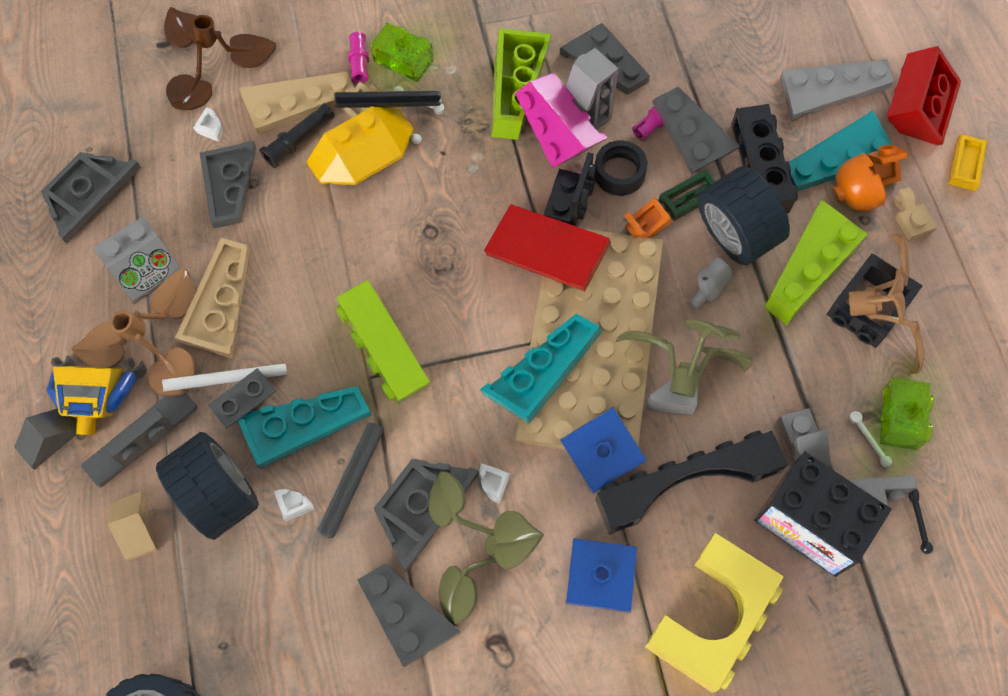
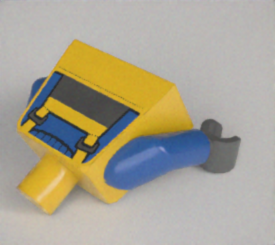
M69 355L66 356L64 363L59 357H54L51 361L54 367L46 390L58 409L60 416L77 417L76 434L94 435L96 434V418L113 416L114 412L119 409L130 393L137 378L143 377L147 369L143 360L138 367L134 368L135 362L133 358H128L125 361L127 371L123 372V368L76 366V363Z

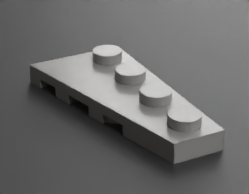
M888 60L783 70L780 76L791 121L799 119L801 115L809 112L812 114L820 112L824 107L833 104L838 106L847 103L848 99L854 97L862 98L889 89L894 83Z

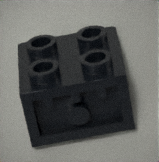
M588 152L581 174L559 168L544 216L573 226L577 225L578 219H584L588 205L586 203L587 198L592 195L595 184L594 177L597 165L593 164V153Z

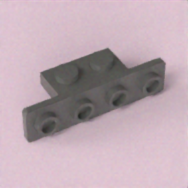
M186 393L181 396H165L82 463V468L97 486L103 487L197 410V405Z

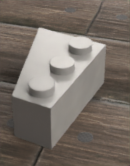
M593 48L587 54H582L576 59L566 88L574 96V104L582 113L587 112L591 117L589 122L597 130L612 118L619 68L596 48Z

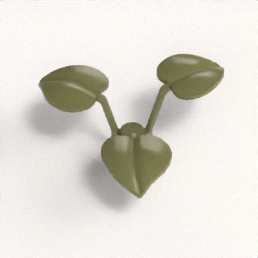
M691 319L686 322L688 329L702 333L691 364L680 362L679 367H676L673 344L667 342L668 340L641 331H627L619 335L616 342L623 340L643 341L666 349L669 353L670 361L668 374L673 375L670 392L694 398L697 384L700 382L701 375L712 356L731 361L743 369L744 372L750 368L753 361L751 355L741 351L703 347L709 334L729 340H738L741 334L730 328L716 326L702 320ZM702 351L706 353V356L698 368L697 363Z
M440 472L433 483L429 496V512L433 521L439 526L446 527L454 520L458 524L489 534L485 540V550L490 555L489 558L468 565L462 571L458 566H450L445 570L440 580L439 600L441 608L448 621L454 626H458L460 622L471 615L477 603V587L473 578L468 576V574L491 563H498L505 569L517 567L530 556L544 534L532 526L523 515L515 511L502 513L497 519L494 529L461 518L458 513L465 507L464 490L452 474Z

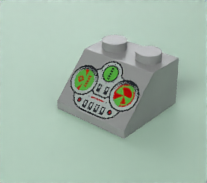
M141 217L93 247L133 303L138 302L155 291L170 275L181 269L144 217Z

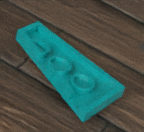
M874 111L869 112L789 161L791 168L790 179L792 185L796 186L797 191L834 180L837 170L844 162L861 153L867 155L878 151V148L881 146L893 145Z
M575 314L546 337V342L536 349L534 347L524 354L525 358L513 368L511 366L507 367L500 373L501 377L491 385L487 383L480 391L488 399L530 424L602 333L600 326Z
M358 386L319 394L318 397L307 400L301 398L292 400L289 404L261 407L258 411L247 413L238 420V423L255 462L261 469L371 416V412Z

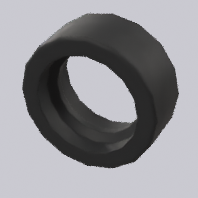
M624 140L612 141L602 146L595 159V165H597L595 173L596 183L603 191L611 195L624 196L637 191L645 181L648 161L644 151L638 145ZM612 158H626L635 164L637 171L630 178H614L604 170V164Z

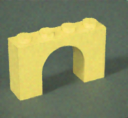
M717 533L710 538L694 566L725 585L733 594L738 607V619L735 628L726 638L708 640L698 637L665 615L645 645L646 649L712 693L719 691L720 687L725 690L729 686L735 675V672L731 670L736 659L742 661L748 653L751 643L747 640L753 630L758 633L764 625L768 616L763 612L769 603L774 605L780 597L783 588L779 584L784 577Z

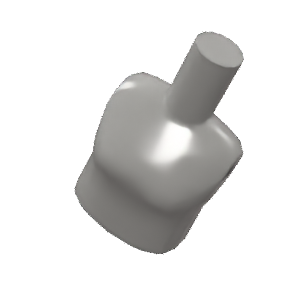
M715 258L706 268L698 272L699 291L688 302L690 308L697 311L705 300L712 302L720 296L725 286L733 277L732 271L725 261Z

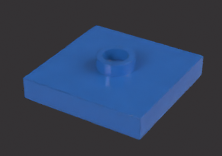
M613 407L560 439L593 493L600 490L605 484L613 482L647 461Z
M574 538L566 604L630 613L637 547Z

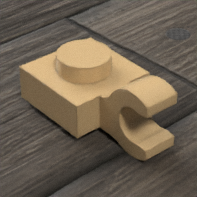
M907 187L899 190V195L893 198L894 204L900 210L895 219L907 241L934 232L937 228L935 222L924 204L915 205V196L912 189Z

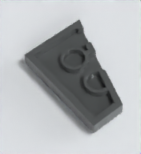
M603 23L560 47V55L565 58L571 57L574 60L580 55L587 54L593 48H596L619 68L616 88L627 95L649 82L650 75Z
M679 87L656 97L652 101L691 173L741 147Z
M254 141L200 152L210 222L213 228L242 222L256 151Z
M386 563L357 579L403 667L461 634L452 623Z

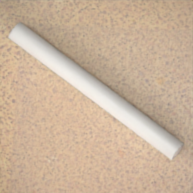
M284 363L163 379V391L239 382L257 368L265 378L287 375V369Z

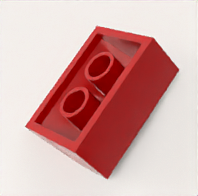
M939 46L907 53L904 65L901 68L897 87L894 90L892 103L887 113L888 120L900 134L934 145H943L961 84L960 78Z

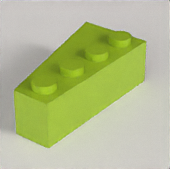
M499 28L495 48L491 137L519 139L526 114L520 106L515 92L529 82L539 78L552 34Z
M821 199L764 308L785 325H788L858 251L868 234Z
M369 280L336 297L338 307L335 310L343 324L347 322L351 328L352 333L350 335L358 349L363 348L368 358L365 360L373 374L379 373L384 381L381 387L389 400L394 398L399 404L429 386V379Z

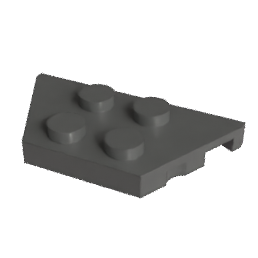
M80 152L41 190L43 198L49 206L50 215L58 228V234L65 243H68L141 168L139 163L133 159H129V162L116 161L112 156H94L90 153Z
M411 459L374 507L375 513L404 570H409L440 528L433 521L429 512V496L436 477L440 472L452 474L461 484L464 493H466L479 475L477 469L470 467L469 469L451 467L450 464H430L427 461Z

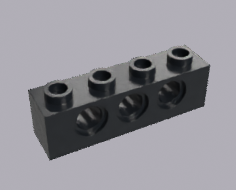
M769 104L736 108L731 125L736 142L741 146L738 150L742 165L759 173L768 183H774L775 185L770 184L771 188L778 195L785 208V212L790 213L798 199V191L796 186L792 185L790 179L791 168L783 155V140L781 137H778L776 131V116L771 114Z

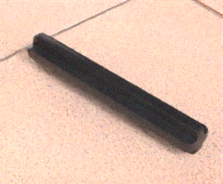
M439 91L334 93V105L337 108L440 106L441 93Z

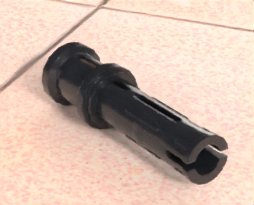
M323 103L287 133L280 132L275 141L267 147L262 146L259 149L262 157L271 167H278L279 161L284 157L297 152V145L330 119H333L335 117L334 112L331 111L329 113L328 111L331 108L326 103Z

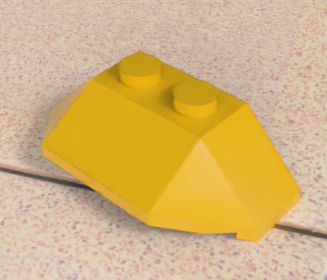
M370 107L324 133L306 162L320 184L357 185L402 159L414 129L399 108Z

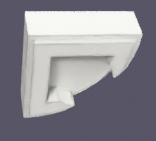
M206 107L193 128L197 134L219 142L223 133L222 124L216 113Z
M481 463L479 476L482 489L492 501L500 504L510 478V473Z
M289 489L274 491L283 519L286 522L315 510L311 501L297 491Z

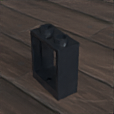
M871 253L826 315L836 325L846 328L857 335L861 342L877 348L895 323L887 321L882 327L865 315L851 316L850 305L845 303V301L849 297V292L856 288L862 278L878 286L894 280L896 270L898 269ZM909 276L907 286H904L902 292L905 297V310L923 287V285ZM892 287L886 288L882 291L888 294ZM896 308L891 316L898 318V311Z

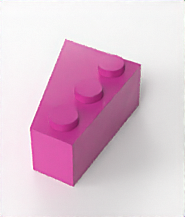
M554 73L533 80L515 92L520 106L523 108L552 168L579 156L608 138L603 131L598 133L589 122L591 117L587 112L582 113L573 102L575 100L574 96Z

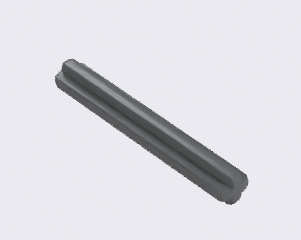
M371 422L367 424L318 527V532L325 537L333 538L348 509L383 434V429L378 424Z

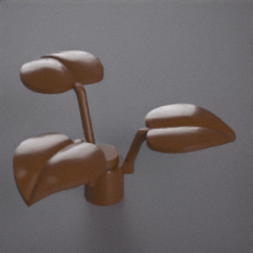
M170 7L164 23L166 39L171 45L178 48H186L195 43L197 46L195 78L191 75L182 74L173 77L168 82L166 87L167 98L171 106L179 110L197 109L210 100L212 85L207 81L200 80L202 48L212 47L217 39L225 51L231 52V61L243 68H255L263 64L275 51L276 43L267 38L252 34H238L230 38L229 46L222 38L221 32L215 31L214 21L210 16H196Z

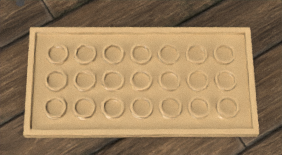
M585 229L609 237L611 241L586 291L584 292L542 276L530 349L533 347L536 349L546 342V337L575 314L600 326L602 333L530 424L518 418L515 442L565 449L560 441L561 438L613 407L635 443L639 446L651 343L636 340L616 342L619 335L627 331H641L652 334L663 239L647 237L643 240L640 236L634 238L632 235Z

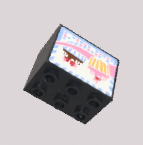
M804 451L786 471L754 521L837 577L859 563L892 509Z

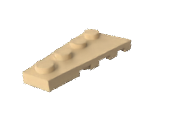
M347 72L239 88L258 135L308 117L323 103H326L330 108L335 107L334 93L352 92L354 90L353 83Z
M225 238L220 239L175 336L177 342L228 358L233 357L250 254L248 245Z

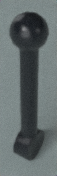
M914 489L908 494V497L913 504L922 540L920 550L924 554H931L934 547L928 541L919 504V492L917 489Z

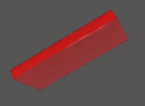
M510 204L484 252L487 256L585 292L611 241L609 237Z

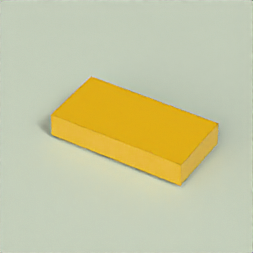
M963 134L958 136L949 175V185L976 191L980 187L987 140Z

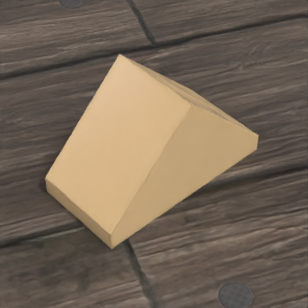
M141 491L111 502L107 525L125 560L129 561L157 551L158 547L144 492Z

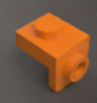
M884 145L879 147L878 151L867 154L874 164L869 168L873 171L874 175L879 174L883 186L901 181L900 160L908 157L907 151L896 148V145Z
M655 197L633 215L629 212L624 214L629 222L625 225L634 238L640 236L643 240L647 237L653 238L673 222L672 218Z

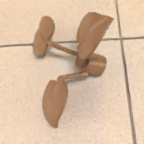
M894 234L891 236L899 247L902 260L901 268L896 270L895 279L875 287H868L866 291L849 292L851 316L869 315V319H880L908 326L916 341V358L910 374H917L921 372L924 364L923 339L918 321L904 319L905 297L902 293L904 286H907L909 276L908 247L903 235ZM892 287L888 296H882L881 292H878ZM894 301L898 311V318L876 313V311H883L882 302Z
M184 267L179 269L156 289L151 299V309L158 314H145L139 311H135L132 314L127 310L117 311L111 317L110 322L99 324L79 343L71 347L74 354L92 367L112 368L124 358L125 351L122 345L126 344L127 340H137L160 359L150 367L148 372V383L151 389L163 396H181L186 393L189 388L164 392L162 380L195 375V363L192 356L179 347L172 348L164 356L143 338L145 324L141 319L163 320L167 315L173 319L184 317L196 293V288L189 272Z

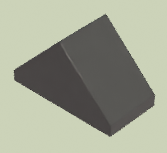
M58 409L26 417L14 448L29 466L35 470L77 435V421L72 416H60Z

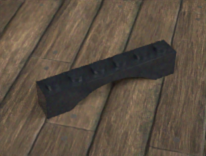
M758 430L744 436V441L735 444L732 440L721 443L715 447L716 451L707 454L704 451L695 452L689 455L685 462L676 464L675 461H670L658 467L659 471L647 474L646 471L636 473L629 477L630 481L618 485L617 481L605 484L600 488L601 491L597 492L595 500L609 535L638 525L646 510L659 496L684 481L703 476H726L754 483L781 473L788 463L773 431L762 434Z

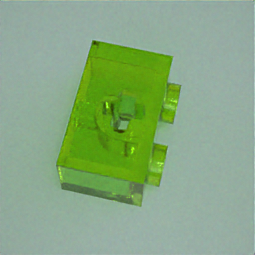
M388 22L370 44L374 62L417 83L434 61L432 43L423 37H417L407 32L400 26L396 27Z
M893 377L883 387L880 444L918 450L930 441L933 426L929 423V413L934 404V397L930 394V383Z

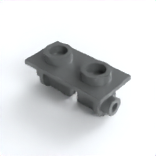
M257 368L208 404V406L227 429L274 394L276 390Z

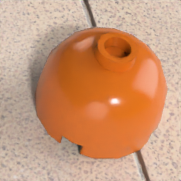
M865 153L854 156L842 164L835 176L836 186L832 187L837 202H844L849 209L856 212L876 209L885 205L884 202L886 201L879 174L874 175L873 171L869 168L874 164Z

